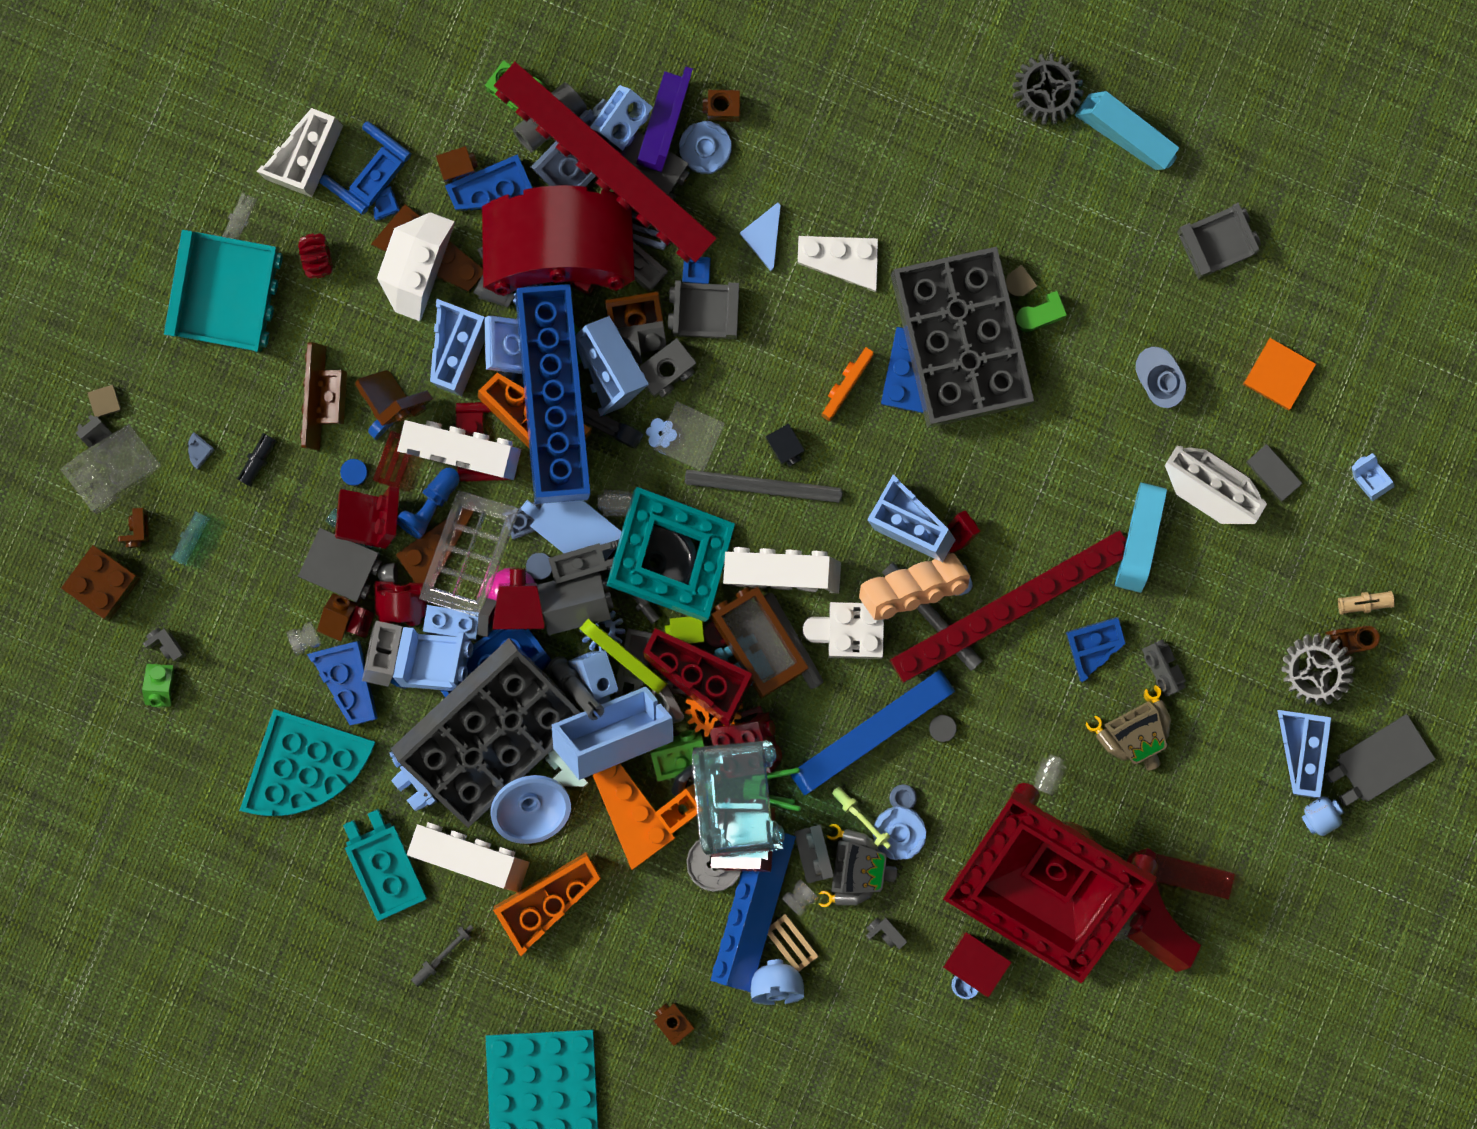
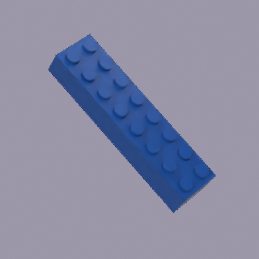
M570 284L517 288L515 298L535 504L588 500L590 484Z

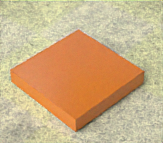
M1269 338L1243 385L1289 411L1316 364Z

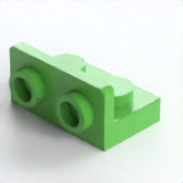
M683 731L679 735L673 736V742L650 751L657 781L675 778L689 765H697V768L702 770L704 767H709L701 731Z

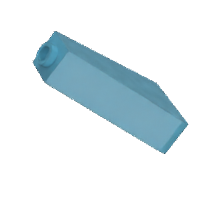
M1107 91L1088 94L1075 113L1077 118L1155 170L1169 168L1177 158L1175 155L1179 149L1177 145Z

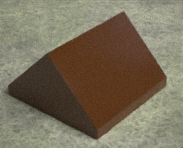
M658 292L605 300L608 316H610L617 328L663 321Z

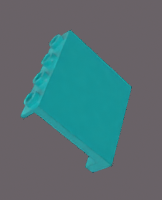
M182 230L164 335L262 352V348L267 347L269 332H266L267 321L272 320L274 306L270 305L271 297L276 295L278 280L275 279L276 269H280L282 265L283 254L279 253L280 247Z

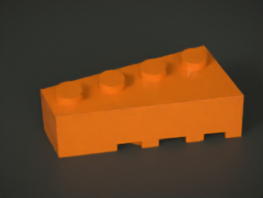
M496 373L478 391V399L529 448L524 388ZM584 424L586 440L590 436L592 429Z
M621 764L593 774L631 870H634L676 839L673 834L670 835L655 814L654 808Z
M587 852L494 906L493 911L520 956L601 879L600 874Z

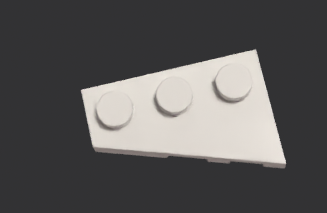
M799 236L798 264L876 292L878 239Z

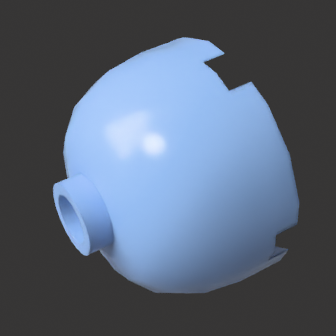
M769 960L766 966L759 968L754 973L750 989L752 1002L763 1005H775L774 1001L785 1000L784 1004H788L804 998V984L800 973L791 965L783 964V960Z

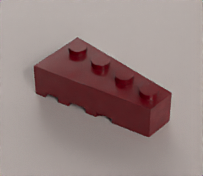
M655 628L643 651L644 660L726 727L730 728L752 683L753 674Z

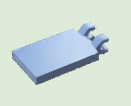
M526 500L521 507V510L534 519L530 527L563 553L598 543L602 545L619 540L622 533L620 529L584 500L544 503L540 509L529 500ZM615 548L602 551L605 561Z

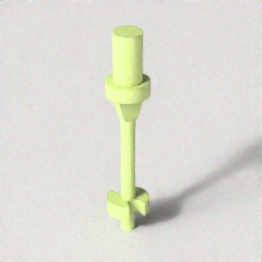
M840 786L837 787L832 794L843 805L842 809L846 813L851 812L862 821L877 837L874 843L878 847L884 845L889 849L891 847L888 842L890 836L887 832L880 834L860 813L861 811L856 806L858 801L855 798L851 799Z

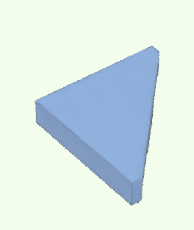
M776 203L740 232V235L770 272L774 269L780 214L779 203Z

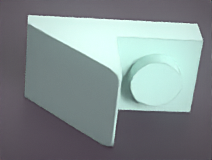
M554 749L545 757V760L554 770L558 767L562 770L553 778L562 786L586 787L589 784L584 778L578 780Z

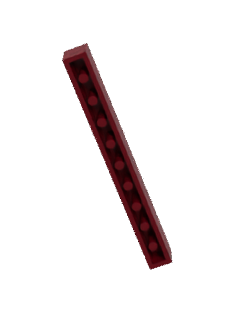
M515 61L494 84V88L498 90L495 95L506 105L509 101L517 107L515 113L524 121L528 122L531 119L538 126L535 130L546 140L549 137L553 138L558 143L555 147L565 157L571 154L578 160L575 165L586 175L590 172L598 178L595 182L607 193L611 189L618 195L616 201L627 211L630 207L638 213L636 219L646 228L652 225L659 231L656 236L667 246L670 242L679 249L676 254L686 263L690 260L695 263L716 240L715 236Z

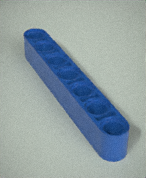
M941 669L798 767L800 769L799 773L791 774L790 776L803 795H807L955 692V689Z

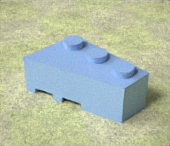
M610 316L585 325L575 335L576 346L584 369L589 368L593 384L590 385L592 393L597 392L601 408H598L600 417L625 407L649 385L644 373L637 365L630 349L626 346Z
M892 475L870 514L868 522L875 531L943 563L955 538L949 529L897 477Z

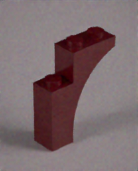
M1149 848L1138 852L1135 851L1129 856L1127 862L1131 863L1133 858L1140 854L1148 855L1155 860L1156 853ZM1155 880L1151 889L1134 911L1136 915L1130 922L1131 929L1127 937L1175 972L1191 968L1201 945L1189 937L1172 919L1162 901Z

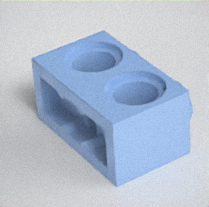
M619 85L590 128L612 147L623 151L625 147L632 143L638 128L648 120L649 112L653 107L631 89ZM633 103V110L628 114V107ZM618 125V132L613 136V129Z
M427 605L423 632L458 637V633L462 632L471 641L478 642L479 613Z

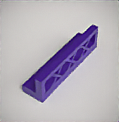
M685 66L682 77L664 71L637 159V165L662 172L693 68Z

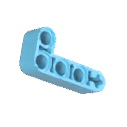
M1143 482L1140 483L1115 587L1139 593L1142 592L1152 564L1167 488Z

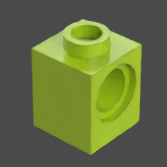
M690 616L671 618L670 625H665V632L690 645L704 644L703 625L699 619Z

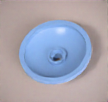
M525 776L508 783L497 793L491 805V819L494 828L503 838L520 844L537 843L554 836L564 827L570 816L571 802L566 789L558 781L546 776Z

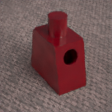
M510 568V583L499 584L493 617V629H544L537 583H526V568Z

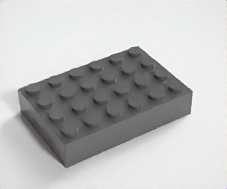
M997 247L897 268L892 271V284L927 428L1030 406L1034 402Z
M508 638L401 738L391 750L397 761L469 828L491 807L495 796L505 785L523 777L553 749L552 724L582 713V711Z

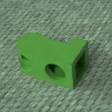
M1057 291L1047 294V303L1034 308L1028 306L1020 309L1015 318L1017 328L1027 333L1065 319L1067 314Z

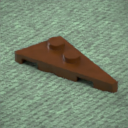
M473 502L424 534L421 539H417L396 554L415 583H428V595L439 574H441L446 561L456 547L463 530L473 516V512L476 509Z

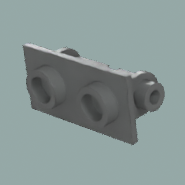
M1162 639L1142 649L1145 661L1151 668L1156 678V684L1160 687L1164 697L1186 688L1184 684L1186 680L1179 666L1176 665L1170 668L1168 663L1176 660L1168 643L1165 644Z

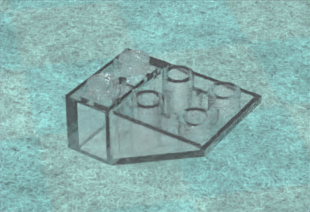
M130 424L79 454L60 470L91 511L99 514L160 468L161 465Z

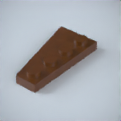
M404 205L371 245L386 252L394 228L420 216L407 205ZM449 241L436 277L470 293L481 279L483 269Z

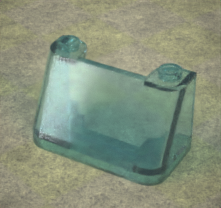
M757 741L694 748L692 764L701 848L706 855L736 857L783 849L784 830L777 822L771 820L766 768L772 767L773 761L776 760V750L772 742Z

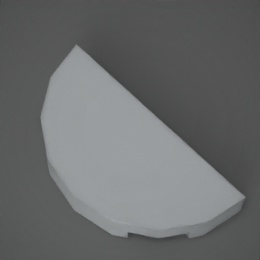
M668 685L659 694L652 690V694L658 700V704L661 703L673 717V724L681 722L684 715Z

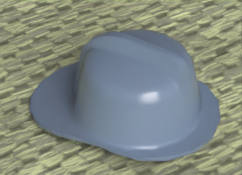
M1150 347L1139 354L1136 360V373L1152 402L1163 408H1170L1179 404L1186 394L1187 385L1185 374L1179 368L1174 357L1161 347Z

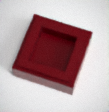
M356 606L347 632L366 638L374 618V613Z

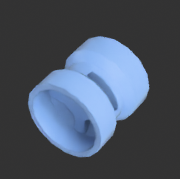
M954 976L951 986L955 995L962 999H970L977 995L978 991L957 976Z

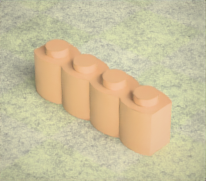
M949 553L943 563L936 559L915 564L909 569H900L885 577L870 579L861 585L859 598L874 620L889 619L897 612L913 611L920 604L936 603L944 596L962 594L968 588L970 575L954 553Z

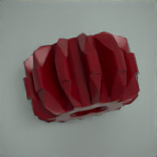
M312 233L300 237L298 247L305 275L310 279H318L330 275L333 270V264L326 237L321 233Z

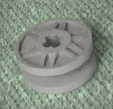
M720 835L705 836L696 841L689 850L687 857V870L692 881L701 889L711 892L723 891L736 882L741 871H713V868H708L707 863L710 862V857L719 856Z

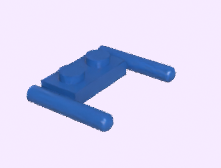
M369 121L363 124L362 129L384 145V147H381L352 183L349 191L328 175H322L320 178V183L362 215L367 212L369 206H372L381 192L404 166V162L411 157V153Z

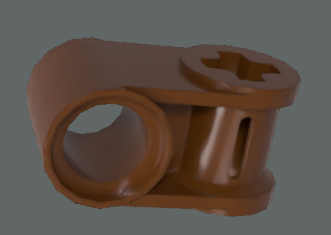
M1371 626L1351 629L1344 628L1325 632L1326 635L1331 636V643H1334L1337 639L1340 640V644L1337 646L1340 650L1343 647H1348V651L1344 654L1345 656L1373 649L1380 640L1378 631ZM1362 631H1367L1372 635L1373 641L1369 646L1363 645L1359 640Z

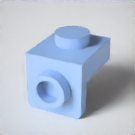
M1374 453L1367 457H1361L1352 466L1354 480L1371 501L1394 488L1393 481L1380 467Z

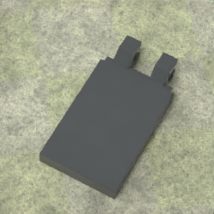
M1405 714L1338 755L1339 759L1337 761L1339 765L1326 772L1324 776L1329 783H1333L1347 775L1354 787L1338 797L1342 805L1347 806L1358 798H1361L1362 801H1370L1428 765L1435 758L1409 716Z

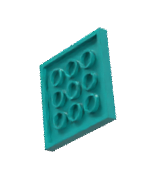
M593 1029L485 1036L490 1129H598Z

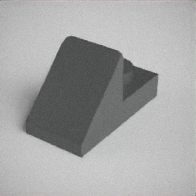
M663 321L618 328L622 339L638 364H642L641 353L662 350L666 347Z

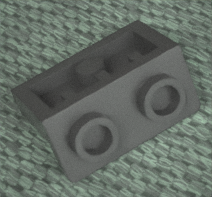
M821 825L795 831L794 834L807 883L834 877Z

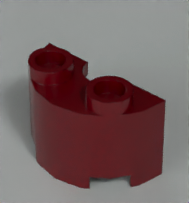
M375 581V611L380 622L389 624L405 622L410 626L421 623V618L426 616L428 605V583H409L400 586L395 585L393 582Z

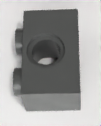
M676 338L639 368L645 375V379L649 384L646 388L654 398H657L659 395L661 398H664L675 389L672 385L681 379L685 382L695 374L693 369L697 365ZM663 365H672L675 368L674 374L670 377L662 376L660 369Z

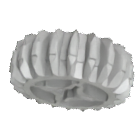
M1316 633L1313 639L1307 634L1303 637V641L1297 639L1294 642L1295 647L1290 646L1287 649L1289 655L1283 657V661L1288 665L1282 667V672L1289 673L1284 678V682H1292L1289 691L1297 689L1299 691L1296 696L1297 699L1305 695L1306 704H1310L1314 698L1317 706L1321 705L1323 700L1327 704H1331L1333 697L1339 700L1342 697V692L1346 693L1350 689L1348 684L1354 680L1349 674L1355 671V667L1347 665L1353 661V657H1345L1344 655L1348 651V647H1343L1340 650L1337 647L1340 644V640L1337 639L1334 643H1331L1330 635H1326L1322 640L1320 633ZM1320 651L1328 654L1332 659L1324 658ZM1307 652L1308 658L1306 660L1308 666L1303 670H1299L1300 657L1302 653ZM1315 666L1317 668H1325L1322 672L1312 670ZM1337 668V681L1335 685L1330 687L1328 682L1330 680L1329 672ZM1305 680H1312L1316 687L1308 684Z

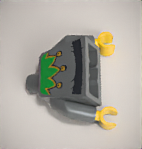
M836 824L829 825L831 828H837L838 834L835 837L826 836L831 841H838L832 891L823 890L819 893L827 894L829 902L819 903L821 907H827L832 903L856 906L872 898L874 892H881L883 881L894 882L896 880L897 868L886 865V854L879 852V847L868 835L849 829L842 831Z

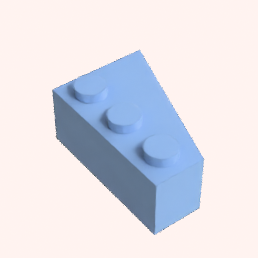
M437 299V319L434 327L435 345L432 353L430 382L440 389L462 397L485 341V317Z
M1277 710L1293 795L1319 799L1321 798L1331 717Z

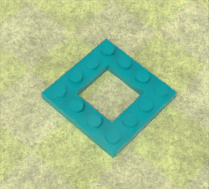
M636 487L632 494L606 586L706 622L710 616L725 561V552L728 550L735 523ZM653 524L701 541L689 585L641 568Z

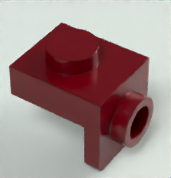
M966 510L958 513L946 526L955 538L948 554L965 548L981 532Z

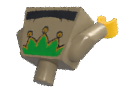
M1156 685L1154 686L1157 694L1156 697H1151L1148 694V690L1145 689L1144 698L1148 702L1106 723V729L1103 730L1102 721L1098 716H1094L1099 722L1097 728H1091L1086 722L1087 729L1097 734L1096 738L1108 753L1122 761L1130 760L1133 764L1143 761L1147 770L1156 769L1161 765L1157 753L1167 748L1166 739L1169 737L1171 726L1170 715L1164 702L1159 699L1161 689Z

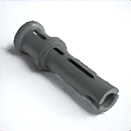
M563 656L552 659L547 665L548 675L558 681V686L562 691L571 694L591 720L598 719L593 711H596L601 717L604 713L603 706L597 702L580 682L579 673L569 667V661Z

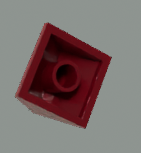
M963 932L943 968L986 997H989L1011 962L967 932Z

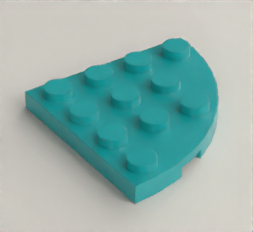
M273 709L239 811L255 815L284 816L308 811L336 797L355 780L371 756L376 742Z

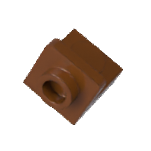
M132 508V515H129L128 524L129 530L133 531V535L118 536V542L126 544V548L142 547L143 542H149L148 510Z

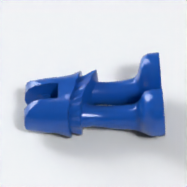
M453 468L443 469L427 485L428 487L423 490L422 493L427 497V500L421 510L416 514L406 510L401 512L397 517V524L408 534L421 539L427 530L437 505L442 507L444 501L448 500L449 495L459 483L458 472Z

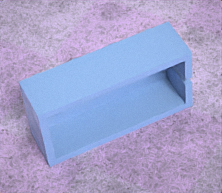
M647 687L601 704L604 708V713L601 717L596 711H593L598 718L597 720H591L584 711L552 724L553 749L578 780L673 742V717L661 703L658 704V700Z

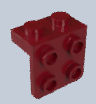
M769 712L759 713L750 722L731 724L730 728L724 725L711 729L710 735L719 771L724 779L771 773L781 763L782 752L776 744L774 736L776 731L775 724L770 720Z

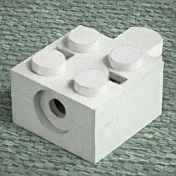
M830 602L829 617H810L804 623L803 635L806 640L812 643H829L828 658H883L884 619L874 620L863 603Z

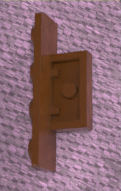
M308 342L305 353L306 372L303 381L304 403L302 405L303 421L300 439L302 448L320 451L321 426L344 424L347 372L343 370H325L326 346Z

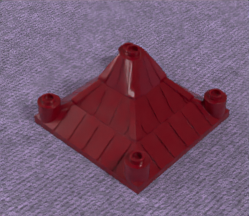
M1020 783L1015 786L1007 803L963 869L956 875L943 900L1082 984L1155 883L1158 864L1152 857L1143 854L1135 856L1131 863L1124 861L1118 855L1096 843L1089 832L1081 825L1074 822L1060 821L1052 815L1043 812L1036 806L1040 798L1037 788L1028 783Z

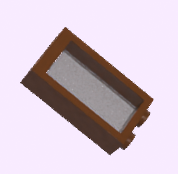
M758 586L752 590L750 587H746L736 594L738 599L729 604L725 600L713 608L714 613L710 619L740 667L753 674L751 684L760 699L805 673L808 670V666Z

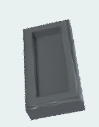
M1267 444L1246 462L1281 502L1302 484Z

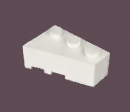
M311 108L290 132L289 138L281 147L278 146L275 149L274 155L257 172L265 180L313 197L343 125L334 116Z

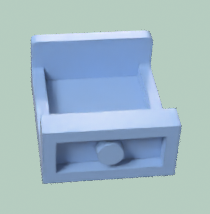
M403 627L393 678L401 687L453 691L468 677L467 662L468 658L472 656L473 644L468 636L462 632L458 633V637L418 634L414 628Z

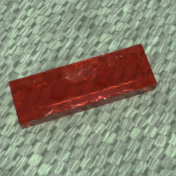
M1156 854L1155 861L1158 864L1157 882L1229 900L1235 873Z

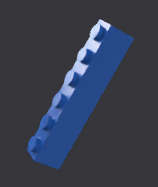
M774 830L771 872L742 871L735 891L732 908L728 915L725 932L721 939L716 963L713 967L711 981L751 992V981L759 966L796 836Z

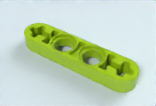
M589 618L579 628L656 693L659 694L667 685L662 678Z

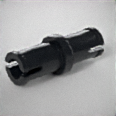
M262 433L253 452L248 453L247 458L249 459L236 479L252 487L261 468L266 467V460L278 441Z

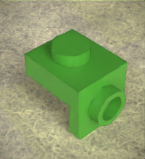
M146 665L142 687L145 705L153 707L171 706V688L174 676L173 665Z

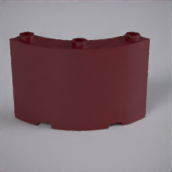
M571 185L530 188L523 190V195L511 198L507 194L482 206L483 288L501 296H506L516 291L517 288L547 282H585L608 287L616 291L635 280L632 208L630 207L628 211L616 201L618 195L614 192L609 191L607 193L603 189L601 193L589 192L585 186Z

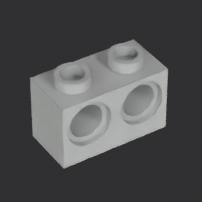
M380 621L375 622L371 632L362 681L389 686L394 673L402 626Z

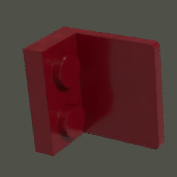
M389 486L385 493L379 497L341 489L338 495L335 538L386 549L396 536L400 488Z

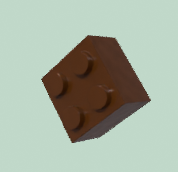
M92 545L61 589L101 618L110 621L141 578L104 551Z

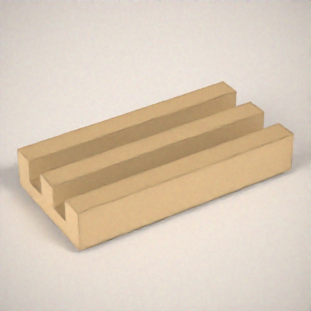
M786 914L770 925L767 935L791 966L798 970V972L818 957ZM785 922L809 952L810 956L807 959L780 924ZM775 928L797 954L802 963L798 965L772 932Z

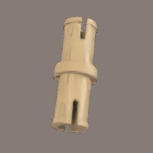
M1392 591L1374 594L1362 592L1360 596L1338 598L1340 615L1360 611L1366 614L1370 613L1371 610L1394 607ZM1377 601L1375 603L1355 605V603Z

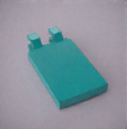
M378 808L368 813L374 828L373 831L361 835L355 820L343 825L350 840L346 842V853L377 921L427 899L395 826H391V823L385 825Z

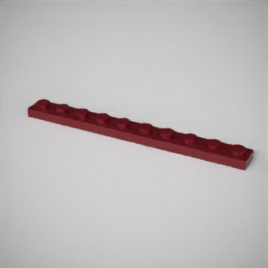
M1120 530L893 657L890 659V663L904 684L1122 561L1126 539Z

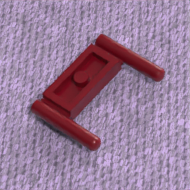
M482 402L456 403V428L466 430L465 435L473 437L474 432L484 434L483 413H490L492 411ZM457 466L459 482L510 480Z

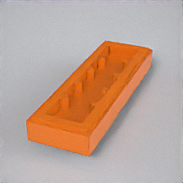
M865 347L855 364L851 361L842 373L845 376L842 384L838 385L836 383L828 394L831 400L822 412L823 418L828 421L833 419L874 355L872 350Z

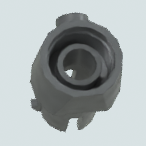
M564 82L552 92L558 100L578 117L587 110L581 97L567 83ZM529 119L528 122L523 120L512 130L519 142L532 153L546 139L535 130L538 125Z

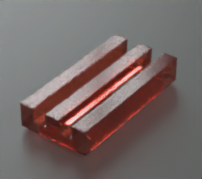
M390 431L373 481L386 486L400 487L411 457L409 454H404L395 482L390 481L400 452L397 450L401 434ZM394 439H399L394 454L392 456L390 465L388 467L386 476L383 479L381 478V475L387 462Z

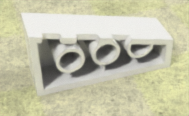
M407 420L404 421L398 452L514 480L521 449L512 447L513 441L498 438L496 443L488 441L489 435L474 432L473 437L465 435L466 430L452 426L447 431L441 429L442 424L426 421V425Z
M734 547V552H725L723 584L751 588L771 586L773 589L791 590L792 587H797L798 590L816 592L819 588L830 591L829 593L839 594L841 562L828 556V552L812 551L811 556L802 555L800 550H786V554H776L775 549H760V553H750L749 548Z
M427 822L426 827L417 824L407 853L408 856L515 892L520 891L530 862L514 857V851L500 847L498 852L490 849L491 843L476 839L475 843L466 841L467 835L453 830L450 835L442 833L443 827Z

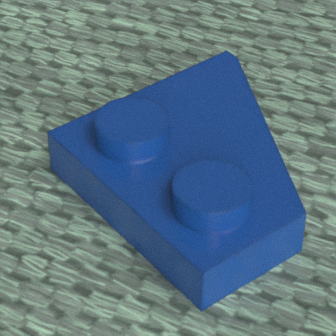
M1118 617L1066 632L1080 682L1087 680L1094 670L1102 666L1114 652H1117L1125 644Z

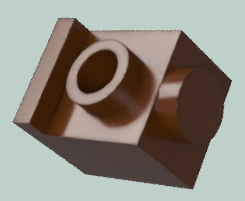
M666 1002L654 1012L657 1016L653 1020L673 1046L695 1029L675 1003L669 1006ZM671 1017L677 1020V1026L674 1028H670L667 1025V1020Z

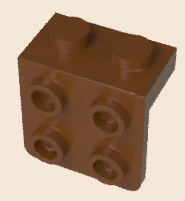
M388 370L359 378L355 382L361 396L366 400L375 418L382 426L396 421L401 422L412 416H419L427 410L425 406L433 400L428 390L406 397L392 373Z

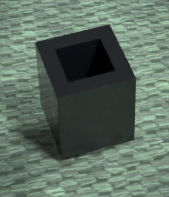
M789 423L765 436L767 444L781 467L786 464L788 467H791L802 460L801 455L804 454V449Z

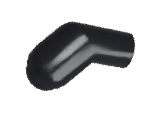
M697 765L686 767L675 777L671 792L677 796L685 790L690 779L695 783L699 781L703 776V770L697 768Z

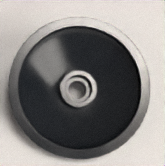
M653 524L641 568L689 585L697 556L696 549L688 536ZM650 561H654L657 568L652 567Z

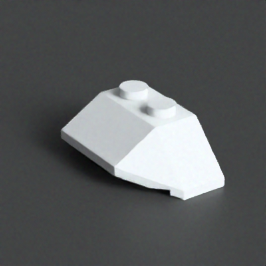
M430 212L394 228L377 279L395 312L421 321L456 221Z
M1176 446L1165 464L1176 495L1221 524H1255L1267 505L1264 499H1261L1257 488L1250 478L1205 449Z

